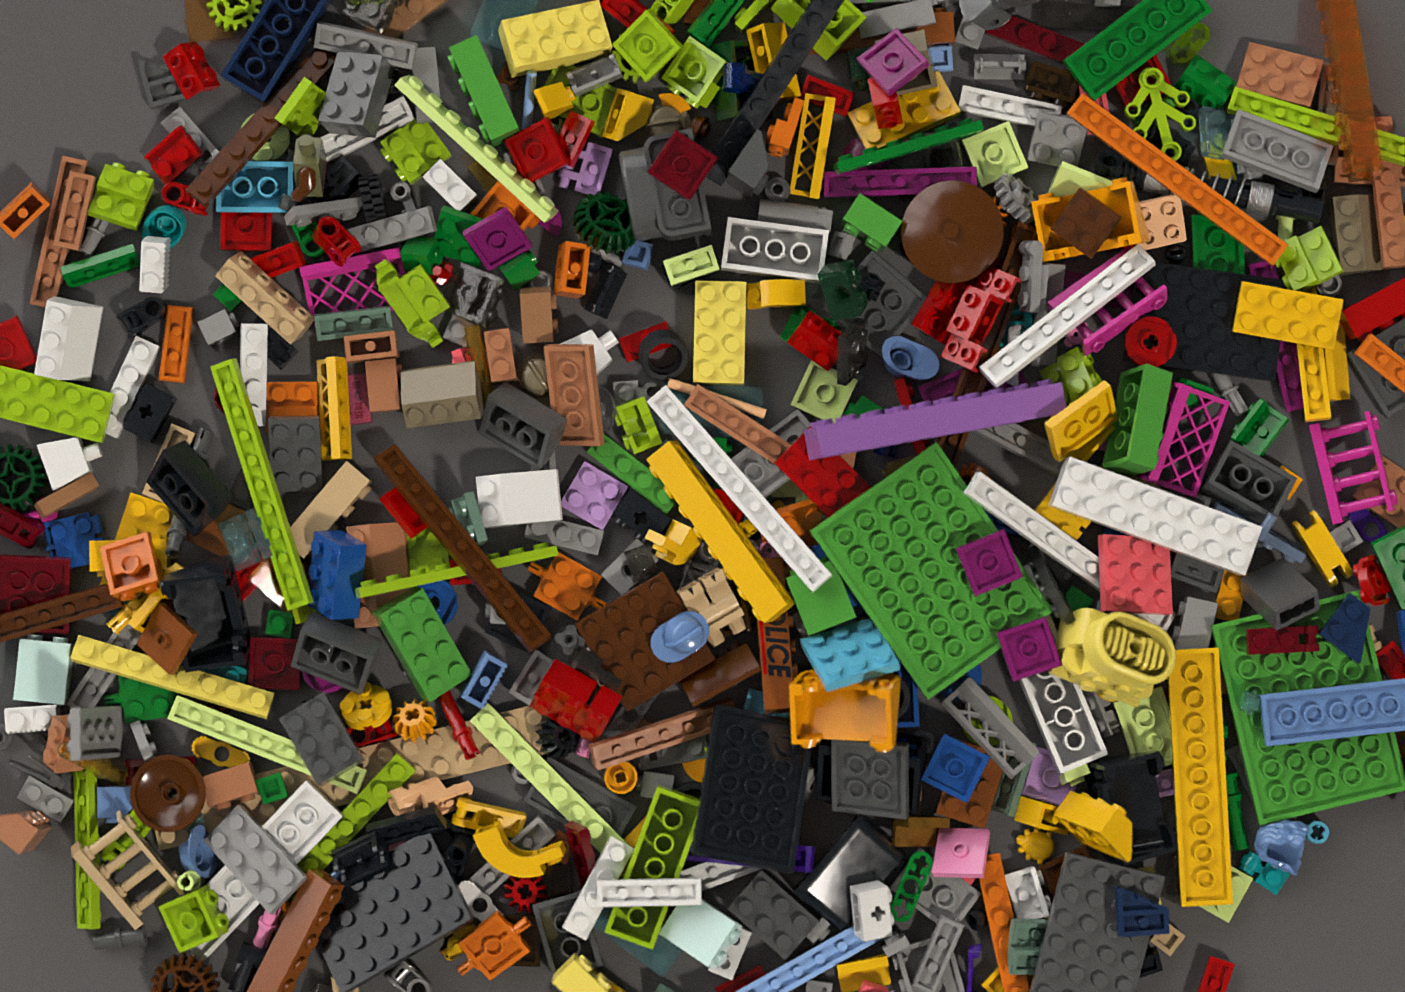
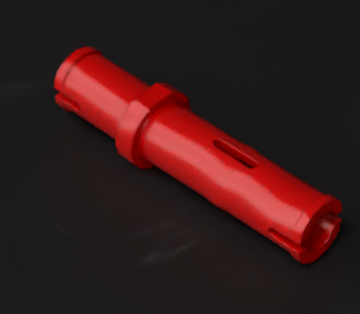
M449 690L437 699L453 731L452 737L454 741H458L464 758L470 760L479 755L480 751L473 740L471 727H467L451 690Z

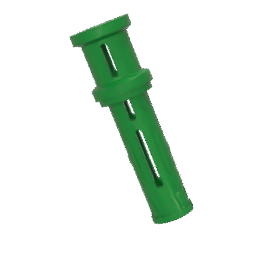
M1237 771L1226 772L1228 822L1233 851L1249 848L1240 807L1242 793L1238 791Z

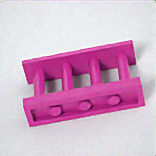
M1126 247L1048 301V313L1130 251L1131 247ZM1141 276L1133 283L1146 296L1134 305L1123 292H1120L1114 298L1126 311L1114 319L1102 306L1095 314L1103 321L1105 326L1095 333L1084 322L1080 323L1075 328L1085 338L1082 341L1083 354L1087 356L1092 352H1098L1107 341L1153 309H1160L1167 300V287L1162 285L1154 290Z
M1372 411L1364 412L1366 420L1327 429V427H1322V423L1309 425L1333 524L1345 522L1344 516H1348L1350 512L1387 504L1389 512L1395 510L1394 505L1398 504L1395 489L1390 490L1376 430H1380L1377 415L1372 416ZM1369 430L1372 445L1334 454L1333 452H1328L1326 442H1330L1331 438ZM1375 455L1377 470L1339 478V476L1334 477L1332 467L1336 466V463ZM1381 480L1383 495L1345 503V501L1340 502L1338 492L1342 491V488Z

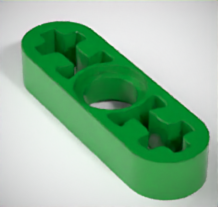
M916 851L910 856L890 904V912L897 922H906L911 918L933 865L932 858L924 851ZM921 855L925 856L924 861L928 863L926 867H921L918 873L924 875L922 880L915 875L908 874L910 869L915 872L917 864L914 863V859H920ZM908 879H914L918 883V890L913 894H908L904 891L903 885ZM902 893L907 898H914L912 904L909 901L906 902L905 909L908 910L907 915L902 914L901 917H897V911L894 910V907L901 906L903 901L902 898H898L899 894Z

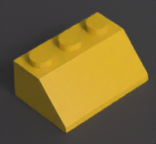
M1070 791L1053 813V816L1082 845L1128 863L1132 859V822L1125 816L1126 811L1117 804L1109 805L1101 798L1095 800L1084 792L1079 794Z

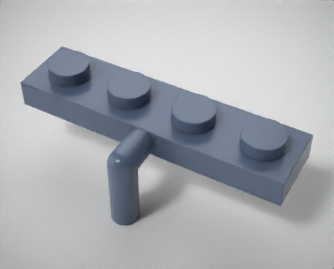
M1219 500L1214 504L1213 509L1262 526L1258 541L1263 547L1269 550L1273 548L1282 552L1281 556L1291 563H1294L1295 560L1302 563L1307 555L1305 549L1271 530L1278 518L1275 514L1269 512L1260 525Z

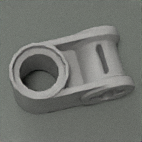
M407 959L383 974L391 984L402 992H414L413 987L416 982L423 983L426 987V992H432L431 982ZM404 968V970L397 977V974Z

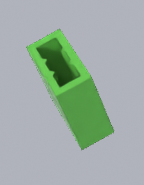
M828 557L822 558L819 561L832 574V577L815 592L812 593L793 570L789 572L791 576L786 578L808 636L856 618L842 578L828 560Z

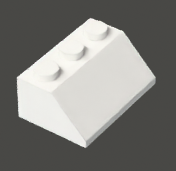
M56 296L48 299L34 375L57 380L90 381L104 307Z

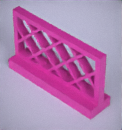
M401 246L350 256L342 267L336 265L332 260L299 267L309 313L314 316L315 308L320 301L333 309L331 312H339L341 310L337 307L345 296L358 304L354 310L360 306L364 309L368 308L362 302L369 292L382 299L378 306L381 307L387 300L372 289L377 279L375 278L369 287L358 280L357 277L365 269H369L376 274L375 265L385 259H388L392 264L398 263L401 276L406 274L400 255ZM358 271L355 277L349 274V272ZM339 274H345L352 279L345 292L332 284ZM333 276L330 282L324 277ZM320 279L328 285L322 294L318 296L310 290L309 280ZM354 282L367 289L360 302L347 294ZM330 286L343 294L335 306L322 298ZM312 296L318 299L315 304H313Z
M1171 381L1173 387L1167 402L1168 413L1163 423V438L1159 444L1158 464L1155 470L1139 474L1137 477L1196 498L1230 401ZM1189 393L1196 395L1199 405L1189 410L1186 402ZM1214 402L1221 404L1217 415L1210 417L1206 406ZM1202 409L1206 421L1195 426L1191 414ZM1187 418L1191 429L1180 434L1178 429L1179 421ZM1208 425L1211 432L1210 436L1202 442L1198 430ZM1193 433L1197 445L1187 450L1183 438ZM1178 441L1182 453L1172 458L1169 452L1170 446ZM1200 450L1202 455L1201 461L1193 466L1189 454ZM1185 458L1189 469L1178 474L1174 463ZM1170 466L1174 477L1166 481L1159 480L1162 469ZM1191 473L1194 481L1191 489L1187 490L1183 487L1181 478Z

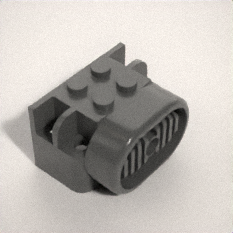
M692 128L679 131L694 141ZM673 132L654 135L646 140L644 147L625 150L619 153L634 238L637 241L660 237L674 241L686 240L700 235L711 236V224L703 183L689 202L647 174L648 169Z

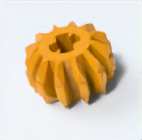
M414 698L411 704L404 701V707H396L397 715L393 716L394 729L398 735H401L404 741L411 738V741L415 743L417 738L420 737L425 741V734H433V727L437 725L435 711L431 706H428L425 700L419 703Z

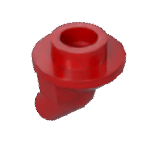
M442 260L439 266L433 268V275L430 274V277L438 285H447L454 279L455 269L449 261Z

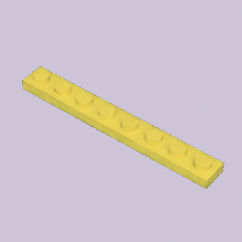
M78 635L70 657L72 662L267 719L275 697L273 692L206 672H185L182 665H180L176 674L169 675L148 655Z

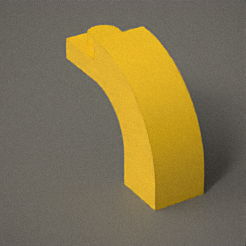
M500 821L476 829L473 835L480 853L487 862L497 870L515 877L531 878L544 875L546 870L545 863L553 865L562 860L561 857L566 852L563 840L533 851L522 850L508 840Z

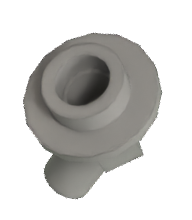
M590 247V252L599 255L603 260L619 267L621 266L623 257L611 252L606 255L604 250L601 249L596 252L595 247Z

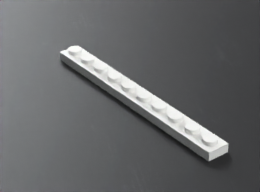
M666 385L647 401L654 412L812 593L832 577V574Z
M976 472L963 494L1100 592L1099 557L983 473ZM1175 612L1170 615L1130 613L1135 617L1161 627L1165 631L1168 630L1177 615Z

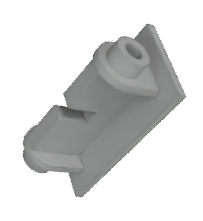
M974 54V79L1025 80V54Z
M1082 691L1101 738L1109 737L1119 732L1118 726H1120L1114 709L1106 712L1104 709L1111 702L1101 699L1095 691Z

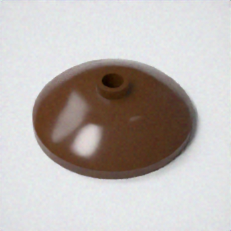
M160 755L146 761L134 775L130 788L131 804L137 817L149 828L160 832H175L191 825L200 815L206 797L205 783L199 770L189 760L177 755ZM173 788L177 791L175 798L170 794Z

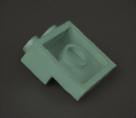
M474 491L464 493L460 498L450 500L448 509L477 545L482 547L488 541Z

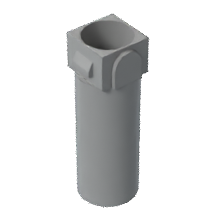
M760 199L758 221L831 231L833 210Z

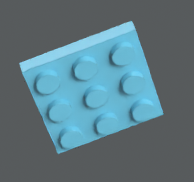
M870 618L800 639L801 647L826 692L900 670L898 659Z

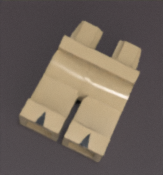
M715 568L699 577V582L694 580L675 591L686 611L699 613L707 620L709 626L707 641L714 647L725 641L720 631L722 627L728 625L733 635L746 629L741 617L745 614L740 608L723 570L720 568Z

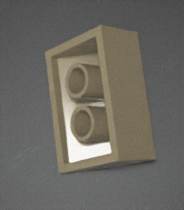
M1357 194L1337 196L1329 199L1327 204L1332 247L1344 270L1338 276L1386 271L1387 269H1382L1374 196Z
M476 360L401 370V405L406 427L414 428L481 419L485 410V401Z

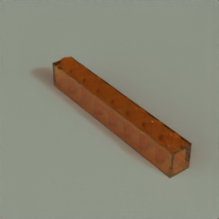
M1316 0V9L1318 12L1321 11L1322 15L1319 24L1321 35L1325 34L1326 40L1323 44L1324 57L1329 58L1327 77L1333 83L1331 101L1332 104H1336L1337 112L1334 114L1335 126L1340 127L1341 133L1338 136L1339 150L1344 151V158L1342 159L1343 173L1347 174L1349 183L1379 180L1383 171L1356 1Z

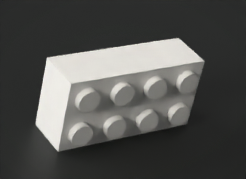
M728 217L721 271L780 279L804 280L805 282L821 284L829 230Z

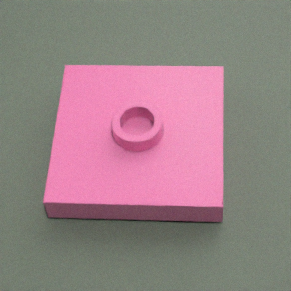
M939 828L932 869L933 876L984 878L990 840L989 829Z

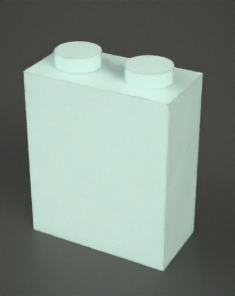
M28 634L27 639H20L13 700L67 705L73 662L70 660L75 644L68 643L69 638L53 637V641H43V635Z
M702 898L701 905H677L659 934L707 967L716 969L717 966H721L726 960V952L730 945L738 941L742 925Z

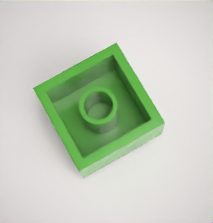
M859 194L844 216L841 225L844 227L843 231L852 235L855 239L859 236L865 240L864 245L877 253L878 250L884 252L900 228L902 220L862 194Z

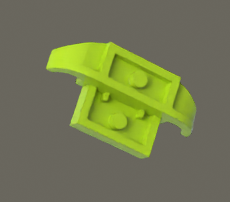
M388 259L375 265L379 292L385 297L407 331L416 338L429 343L432 348L443 342V338L432 318L448 309L450 304L423 265L416 266L403 276L399 274Z

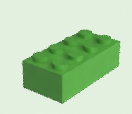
M475 35L449 47L451 55L447 57L454 73L460 72L462 76L458 79V82L465 97L471 96L472 101L468 102L475 120L481 119L483 123L478 126L485 142L491 141L493 147L505 143L504 139L516 134L520 130L479 38Z
M1144 364L1120 374L1115 399L1118 420L1113 423L1115 429L1108 436L1103 469L1125 477H1132L1155 470L1159 461V444L1163 438V423L1168 413V397L1173 387L1171 382L1172 372Z
M411 587L372 612L422 699L431 702L472 676L471 671L423 588Z

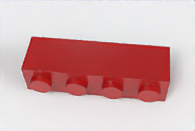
M1405 277L1341 311L1339 322L1349 341L1358 338L1360 342L1368 334H1373L1371 330L1379 326L1382 330L1395 323L1393 318L1399 315L1405 318Z

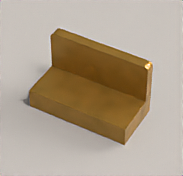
M909 815L907 819L893 818L892 845L896 847H935L937 828H950V818Z

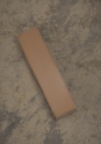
M90 472L36 502L34 507L43 520L97 490L99 484Z

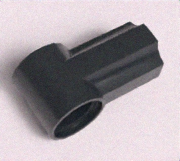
M244 941L236 959L237 966L228 989L233 992H247L268 950Z

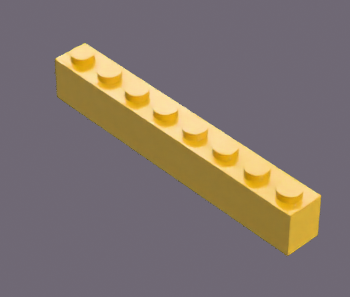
M668 441L646 459L651 465L649 467L651 473L656 478H660L664 483V490L667 495L675 499L679 504L678 509L680 513L692 522L695 534L700 539H704L708 544L710 555L714 559L719 560L723 565L722 570L724 574L739 587L737 589L739 595L745 601H749L753 607L752 612L759 621L764 623L773 622L796 604L678 441Z

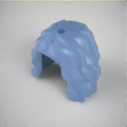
M1289 819L1260 825L1254 843L1256 854L1262 861L1270 863L1272 867L1280 868L1282 871L1290 872L1296 876L1301 865L1300 858L1303 855L1304 841L1309 832V826L1301 821L1295 822Z

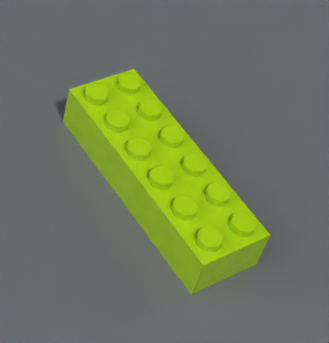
M660 784L657 785L623 879L680 877L694 838L700 799ZM669 906L613 907L604 932L653 950Z

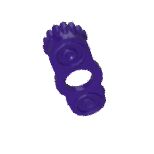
M1367 509L1348 513V520L1359 531V535L1363 540L1371 543L1388 534L1383 523L1378 518L1373 517ZM1369 522H1373L1378 526V533L1374 537H1369L1364 532V527Z
M982 944L970 945L968 949L969 968L966 992H978L973 990L974 958H979Z

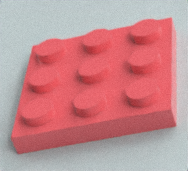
M1099 535L1101 612L1153 615L1173 614L1170 550L1132 536Z

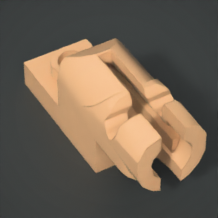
M433 777L417 783L407 784V789L398 787L390 790L388 794L392 798L388 799V805L395 816L434 805L438 807L443 815L457 810L456 803L458 797L472 800L473 786L468 780L445 788L438 777Z

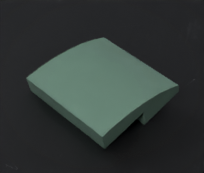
M1011 919L1008 939V971L1011 975H1034L1048 919Z

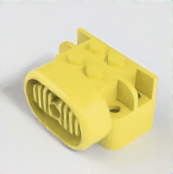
M1080 608L1073 611L1075 621L1066 625L1062 617L1060 619L1055 645L1062 666L1050 669L1049 674L1077 684L1084 691H1095L1100 693L1104 699L1117 700L1136 708L1139 706L1140 700L1146 699L1151 695L1154 684L1165 680L1174 669L1176 651L1173 641L1165 630L1153 623L1124 612L1106 614L1092 608Z

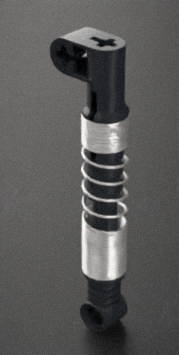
M1106 149L1099 153L1094 174L1111 181L1127 177L1128 182L1133 181L1139 190L1161 195L1173 194L1127 159L1124 161V157L1115 150ZM1192 168V169L1190 170V173H1192L1193 175H1194V168ZM1207 171L1203 173L1202 177H1197L1232 204L1243 208L1244 212L1266 217L1278 215L1317 224L1320 222L1327 181L1324 177L1317 193L1299 187L1298 193L1280 190L1274 184L1269 185V183L1264 184V182L1259 183V181L1254 182V180L1250 184L1246 183V179L1241 182L1233 180V176L1230 179L1221 178L1220 174H1217V176L1211 175L1210 179H1207Z

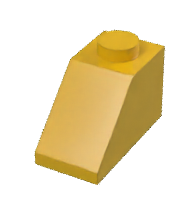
M563 82L533 90L544 118L549 117L552 119L574 109L572 101L576 100L570 86L564 87Z
M617 88L602 137L619 141L646 125L653 111L652 105L654 100Z
M1023 796L1020 797L1014 821L1067 836L1069 834V831L1053 816L1058 806Z

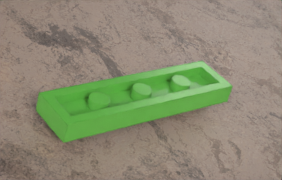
M605 434V444L591 446L588 449L587 453L664 514L667 515L676 504V500L670 498L665 492V485L660 478H656L649 468Z

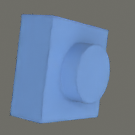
M636 240L635 244L625 251L622 260L623 265L648 271L655 248L654 245Z

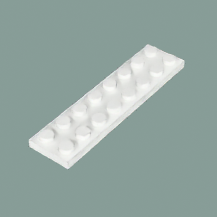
M307 779L262 827L286 854L298 864L344 814ZM226 865L209 881L208 886L218 895L217 905L220 912L228 917L229 931L216 939L189 949L199 959L205 957L206 960L260 904Z

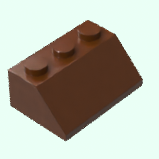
M738 641L726 648L727 654L721 657L717 653L714 654V661L680 680L693 707L761 671L747 643L741 645Z

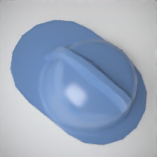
M892 336L886 339L882 345V362L892 376L898 378L908 376L917 380H928L934 377L939 370L940 363L937 355L923 345L901 336Z
M685 611L660 625L651 637L653 654L664 662H677L696 652L706 643L709 637L707 620L699 613Z
M198 824L191 831L189 839L182 842L179 846L180 861L183 868L187 871H195L202 878H209L213 876L217 869L218 857L204 842L209 835L206 828Z

